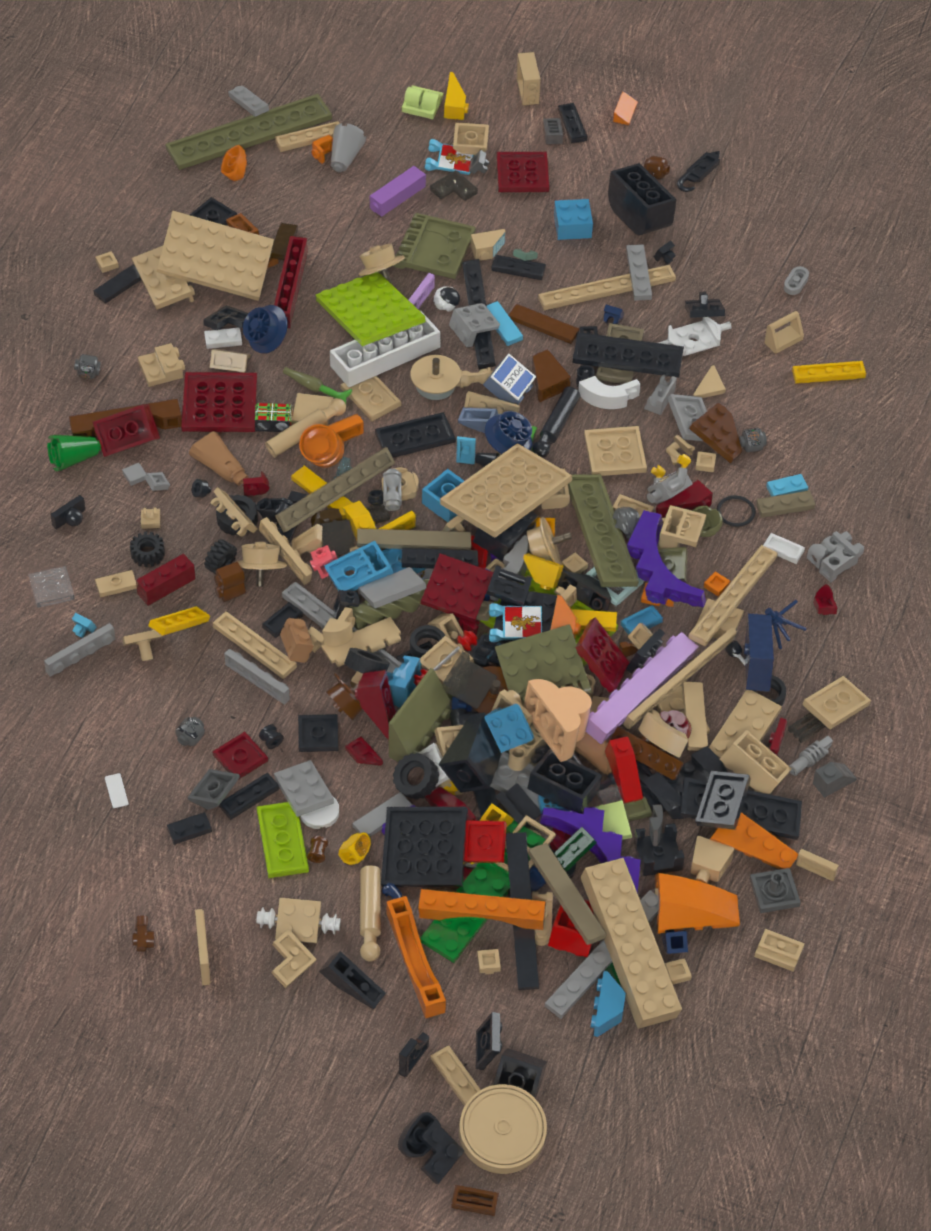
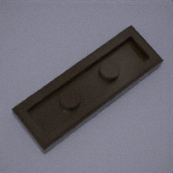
M280 224L273 242L270 258L285 260L290 236H296L298 225Z

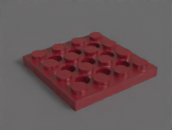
M185 372L182 432H255L257 373ZM199 387H206V389H204V390H200V389H198V388H199ZM224 387L223 390H218L217 388ZM236 387L243 388L241 390H235ZM200 400L206 401L205 403H202V404H201V403H198V401H200ZM218 400L224 401L221 404L216 403ZM239 400L242 401V403L235 404L234 401ZM198 414L205 415L204 417H197ZM217 414L223 415L222 417H215ZM235 414H240V415H241V417H238V418L233 417V416H234Z

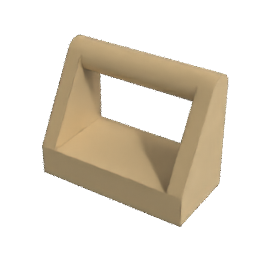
M794 311L767 326L765 344L775 354L803 340L804 333L799 313ZM791 321L790 326L775 333V329Z

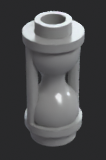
M388 469L383 473V505L388 511H397L402 505V475L396 469Z

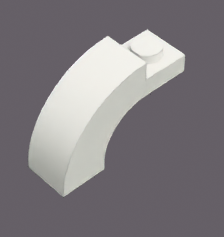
M593 376L580 381L578 391L580 397L593 406L603 409H620L627 407V400L639 396L640 383L636 379L619 386H608Z

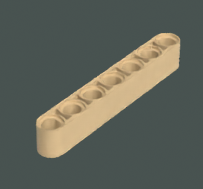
M586 674L592 691L588 695L592 698L595 679L592 675ZM577 683L579 689L582 690L581 684ZM534 725L530 727L534 739L510 749L508 766L514 771L523 770L531 762V757L535 755V749L546 743Z

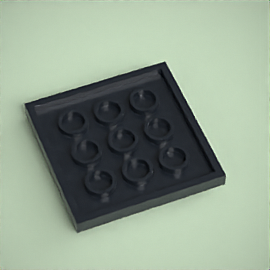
M387 807L381 886L392 883L396 887H463L468 808Z

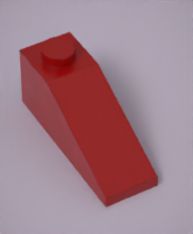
M623 737L609 740L605 754L623 803L642 800L643 795L635 754L629 738Z

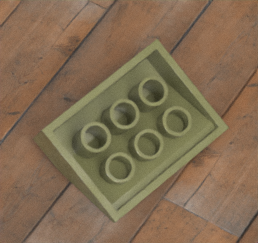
M432 668L429 669L389 722V758L397 762L402 760L404 756L410 755V753L416 754L422 751L423 748L428 747L431 737L435 734V729L441 727L442 722L450 717V712L452 711L450 709V699L435 670Z

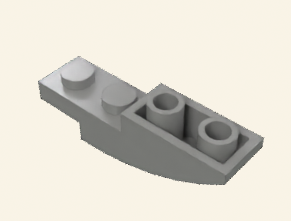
M526 535L520 541H517L514 548L504 556V570L522 576L525 575L527 565L523 556L529 553L528 537ZM498 576V577H500V578H503V579H506V580H509V581H512V582H515V583L520 584L519 582H516V581H513V580H510V579H507V578ZM490 596V599L495 602L499 600L498 598Z

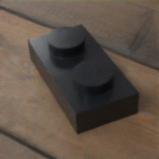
M205 812L167 824V830L174 845L212 832V827Z

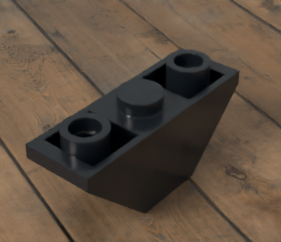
M569 571L563 572L557 588L562 587L566 590L569 585L576 587L578 601L595 611L607 612L612 598L607 588L601 587L600 581L590 575Z

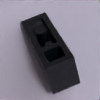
M341 951L330 956L319 970L334 986L371 1009H374L386 994Z

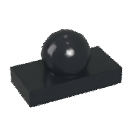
M78 495L51 513L52 526L57 530L66 523L73 527L80 525L83 520L82 512L86 510L84 498Z

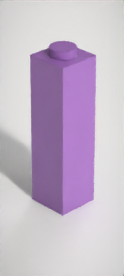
M415 166L411 167L370 195L371 210L381 217L426 187V174Z

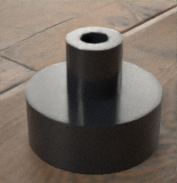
M196 479L192 484V495L204 498L211 492V487L208 486L206 480Z

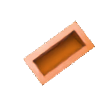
M357 414L327 425L342 438L343 442L364 434V421Z

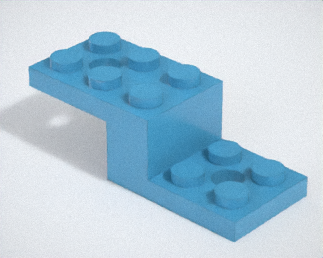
M376 541L324 565L338 592L339 590L355 591L362 585L406 569L402 568V563L399 562L402 549L387 548L381 551ZM411 568V569L417 574V573H419V572L425 570L426 568ZM349 570L355 571L354 574L350 576L345 575V573Z

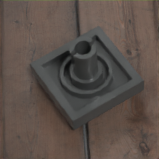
M790 868L750 874L749 879L760 913L800 907L801 902Z

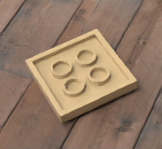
M639 426L584 430L592 475L601 474V476L647 472Z

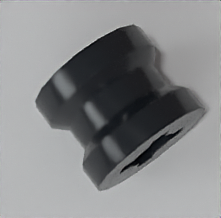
M274 724L265 726L259 733V738L265 741L268 749L278 747L284 739V736L277 732Z

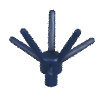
M794 600L780 612L773 611L771 608L765 610V614L772 617V625L780 650L782 649L778 627L786 640H791L782 624L785 626L788 624L803 631L807 630L806 627L789 621L782 616L797 604L798 600Z

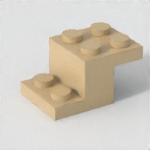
M670 505L666 518H662L663 527L660 532L658 549L678 548L681 543L696 547L706 520V514Z

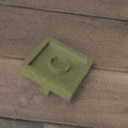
M687 548L658 549L661 560L668 570L679 580L686 582Z

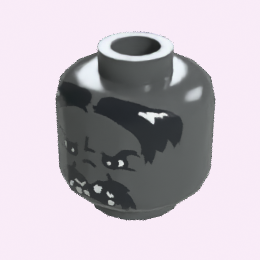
M196 717L185 718L175 731L178 742L183 746H195L205 734L203 722Z

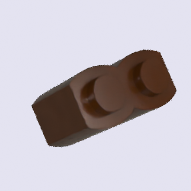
M238 562L216 570L214 581L217 587L215 592L219 599L222 598L223 602L245 594L244 572Z

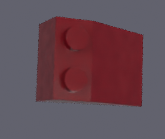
M142 404L92 422L104 457L160 439L149 404Z
M382 670L363 673L355 689V697L360 701L361 708L389 740V722L395 716L396 710L387 672Z

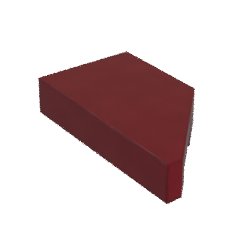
M362 736L345 746V750L357 763L383 765V760Z

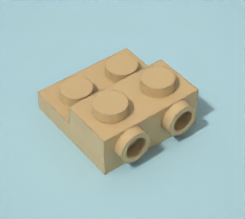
M172 343L155 347V353L138 357L139 365L149 387L183 378L185 365L183 360L178 359L180 357L178 348H173Z

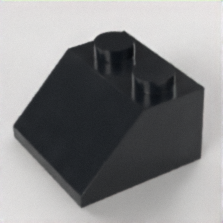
M507 1048L501 1056L493 1085L505 1084L516 1086L536 1098L548 1061Z

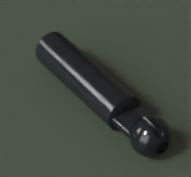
M566 387L563 390L540 432V439L532 447V452L542 458L549 455L551 444L555 443L580 398V393L577 389Z

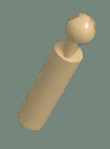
M336 398L324 410H315L265 442L267 450L274 458L299 443L302 433L308 427L316 424L327 425L328 419L331 417L343 415L346 410L345 402L342 399Z
M365 866L360 870V935L364 937V944L361 946L360 954L363 959L371 962L375 961L381 952L377 944V937L381 934V870L376 866Z

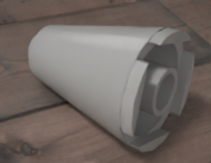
M342 123L335 126L333 131L331 167L337 172L346 171L365 144L366 136L364 137L363 130L352 124L342 126Z

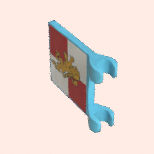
M435 139L430 140L429 151L440 152L438 162L432 158L426 159V170L438 169L470 175L469 167L473 155L461 154L453 149V145L442 144Z
M496 603L490 604L489 615L491 617L503 615V631L490 629L489 640L491 642L519 640L542 633V606H502Z

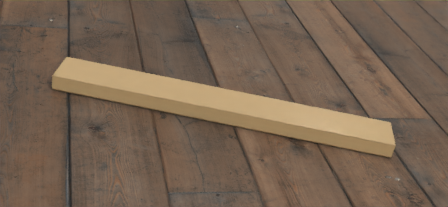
M670 265L648 269L651 286L673 282L676 279ZM630 274L541 293L538 295V299L543 309L549 310L633 290Z
M761 545L692 629L688 638L706 646L775 561L778 553Z
M733 627L730 628L627 716L623 725L627 729L634 726L647 712L654 709L681 686L683 681L688 680L728 646L735 638L737 631Z

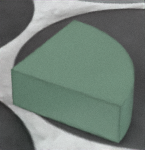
M515 249L513 256L527 261L537 259L538 253L532 250L526 253L522 249Z

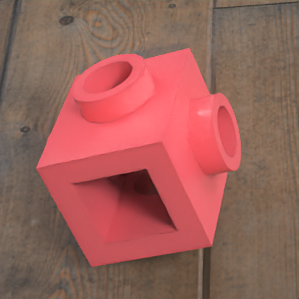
M328 545L310 552L313 558L310 561L314 571L318 570L322 579L329 576L324 565L338 559L335 551H330Z

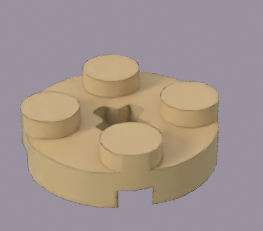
M393 468L402 475L401 484H404L401 486L402 501L415 498L419 488L417 475L414 472L413 474L408 472L406 468Z

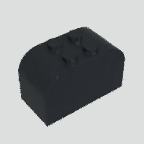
M640 163L610 172L608 188L610 206L613 212L636 235H644L670 227L673 224L677 199Z

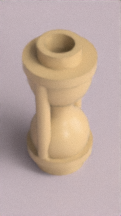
M490 367L482 369L478 373L461 370V379L457 386L463 388V386L467 387L476 382L484 384L493 371H491Z

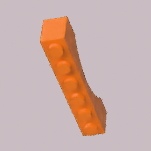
M421 889L418 907L419 918L443 920L456 917H477L503 921L524 929L534 930L544 929L546 912L545 901Z
M407 896L387 901V917L425 1019L445 1013L446 1000L441 986L427 961Z

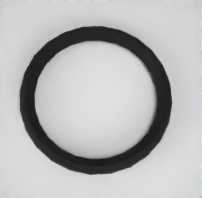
M727 496L717 505L716 510L721 514L720 508L727 500L740 499L749 504L752 514L747 521L733 523L723 517L722 522L734 527L749 524L753 521L756 514L753 503L743 496Z

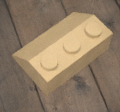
M748 730L719 759L726 768L734 773L750 775L751 781L749 786L755 792L770 794L792 769Z

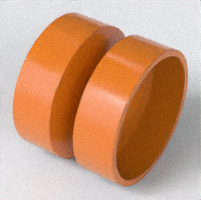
M312 425L300 437L299 448L302 455L318 467H332L341 460L344 454L342 438L326 425Z

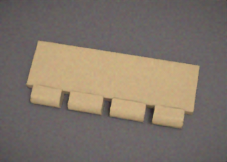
M391 617L353 632V638L346 644L340 646L322 645L321 648L330 662L336 663L340 667L345 665L344 662L349 648H358L365 651L368 649L373 653L385 648V641L388 646L400 642L401 632Z

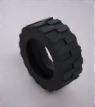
M230 495L231 499L241 510L246 512V516L256 526L258 513L255 502L244 495ZM227 509L222 513L216 510L217 525L221 531L223 530L224 533L231 534L232 536L238 535L237 532L241 527L237 530L232 528V524L237 521L228 518Z
M349 648L344 664L363 674L382 670L387 672L390 662L369 651Z
M410 753V755L404 756L394 768L393 783L396 789L410 799L419 800V798L423 799L425 796L430 795L435 790L436 784L439 781L438 767L431 759L420 753ZM415 767H421L424 770L423 780L418 785H410L408 782L410 771Z

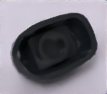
M430 1112L418 1114L402 1131L398 1140V1149L406 1157H422L430 1151L418 1138L431 1121H436L441 1126L438 1119Z

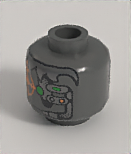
M82 354L79 359L75 360L74 370H77L79 377L94 379L96 375L99 376L101 362L98 361L96 356Z
M760 428L745 429L742 432V436H739L741 447L748 453L761 451L767 444L766 434Z

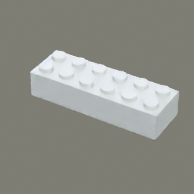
M425 316V323L368 345L361 346L356 340H353L330 350V366L344 383L351 387L440 348V331Z

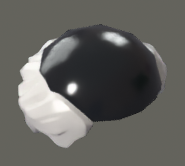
M441 287L437 289L434 295L435 306L439 310L450 312L459 304L460 295L453 287Z

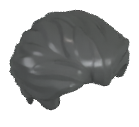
M620 507L614 511L612 518L617 521L615 527L621 529L626 534V538L630 539L640 516L631 507Z

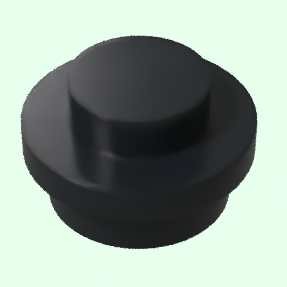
M372 490L369 492L367 497L368 503L374 506L383 503L382 490Z

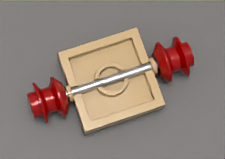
M464 630L463 637L457 636L458 644L444 636L420 658L421 666L424 669L420 670V676L414 675V684L417 686L429 669L432 668L435 670L440 682L447 687L474 662L473 657L465 651L470 652L471 645L477 646V636L472 631Z

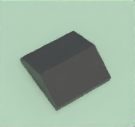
M209 769L187 798L189 801L207 810L220 805L240 776L235 773Z

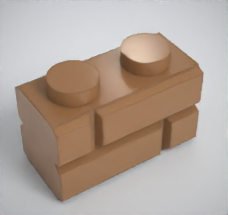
M289 618L286 620L284 628L280 633L290 661L305 663L314 647L304 620Z

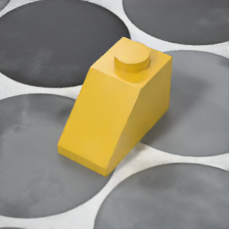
M360 501L342 507L356 541L357 529H376L369 511Z
M529 553L524 554L523 559L534 581L540 584L539 587L546 590L556 588L564 565Z

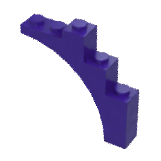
M644 510L627 544L630 557L640 559L636 566L638 578L649 581L645 588L647 600L655 604L665 605L667 600L671 599L674 602H683L694 607L704 608L706 603L704 590L692 587L679 580L661 560L658 552L659 537L663 527L661 514Z
M553 807L543 808L540 817L541 825L556 828L571 836L583 827L597 842L590 851L601 864L624 858L638 894L641 860L631 856H621L622 835L611 831L602 832L604 810H599L595 807H584L583 813L580 814L576 811H562Z

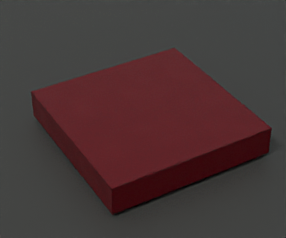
M246 732L241 733L212 751L213 756L229 773L239 774V779L268 762L266 754Z

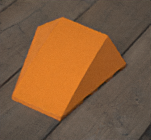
M662 873L655 874V888H658L659 893L658 934L665 933V930L674 929V932H681L684 928L694 927L695 930H703L704 926H711L715 929L738 927L740 925L737 895L700 881Z

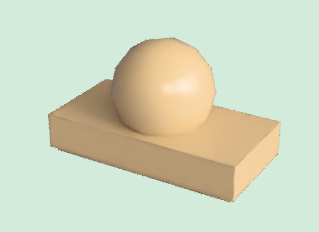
M316 524L292 539L291 547L293 550H297L301 555L306 551L310 553L323 546L322 526Z

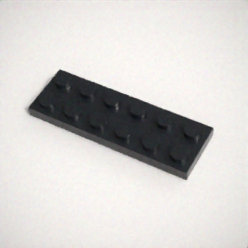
M578 332L572 363L679 378L684 347Z
M684 778L679 816L696 819L707 781ZM750 790L747 791L741 813L774 836L794 840L799 838L802 801Z

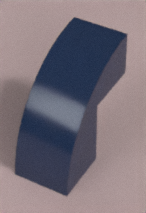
M674 929L665 930V933H661L663 946L667 954L688 952L687 931L674 932Z

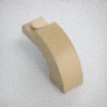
M653 709L645 714L638 728L652 743L679 758L689 741L685 733L669 726L661 719L658 711Z

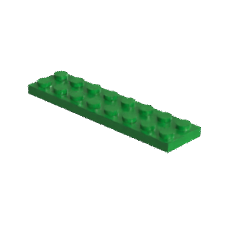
M513 820L506 828V833H512L519 824ZM524 826L518 832H526L527 847L529 848L542 845L546 841V839ZM505 848L504 863L508 865L507 849ZM478 863L463 882V887H459L455 893L505 897L510 891L508 871L495 863ZM456 917L434 920L421 936L420 941L428 948L455 963L488 919Z

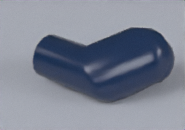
M387 883V885L382 887V893L385 896L390 895L392 900L403 897L401 891L392 883Z

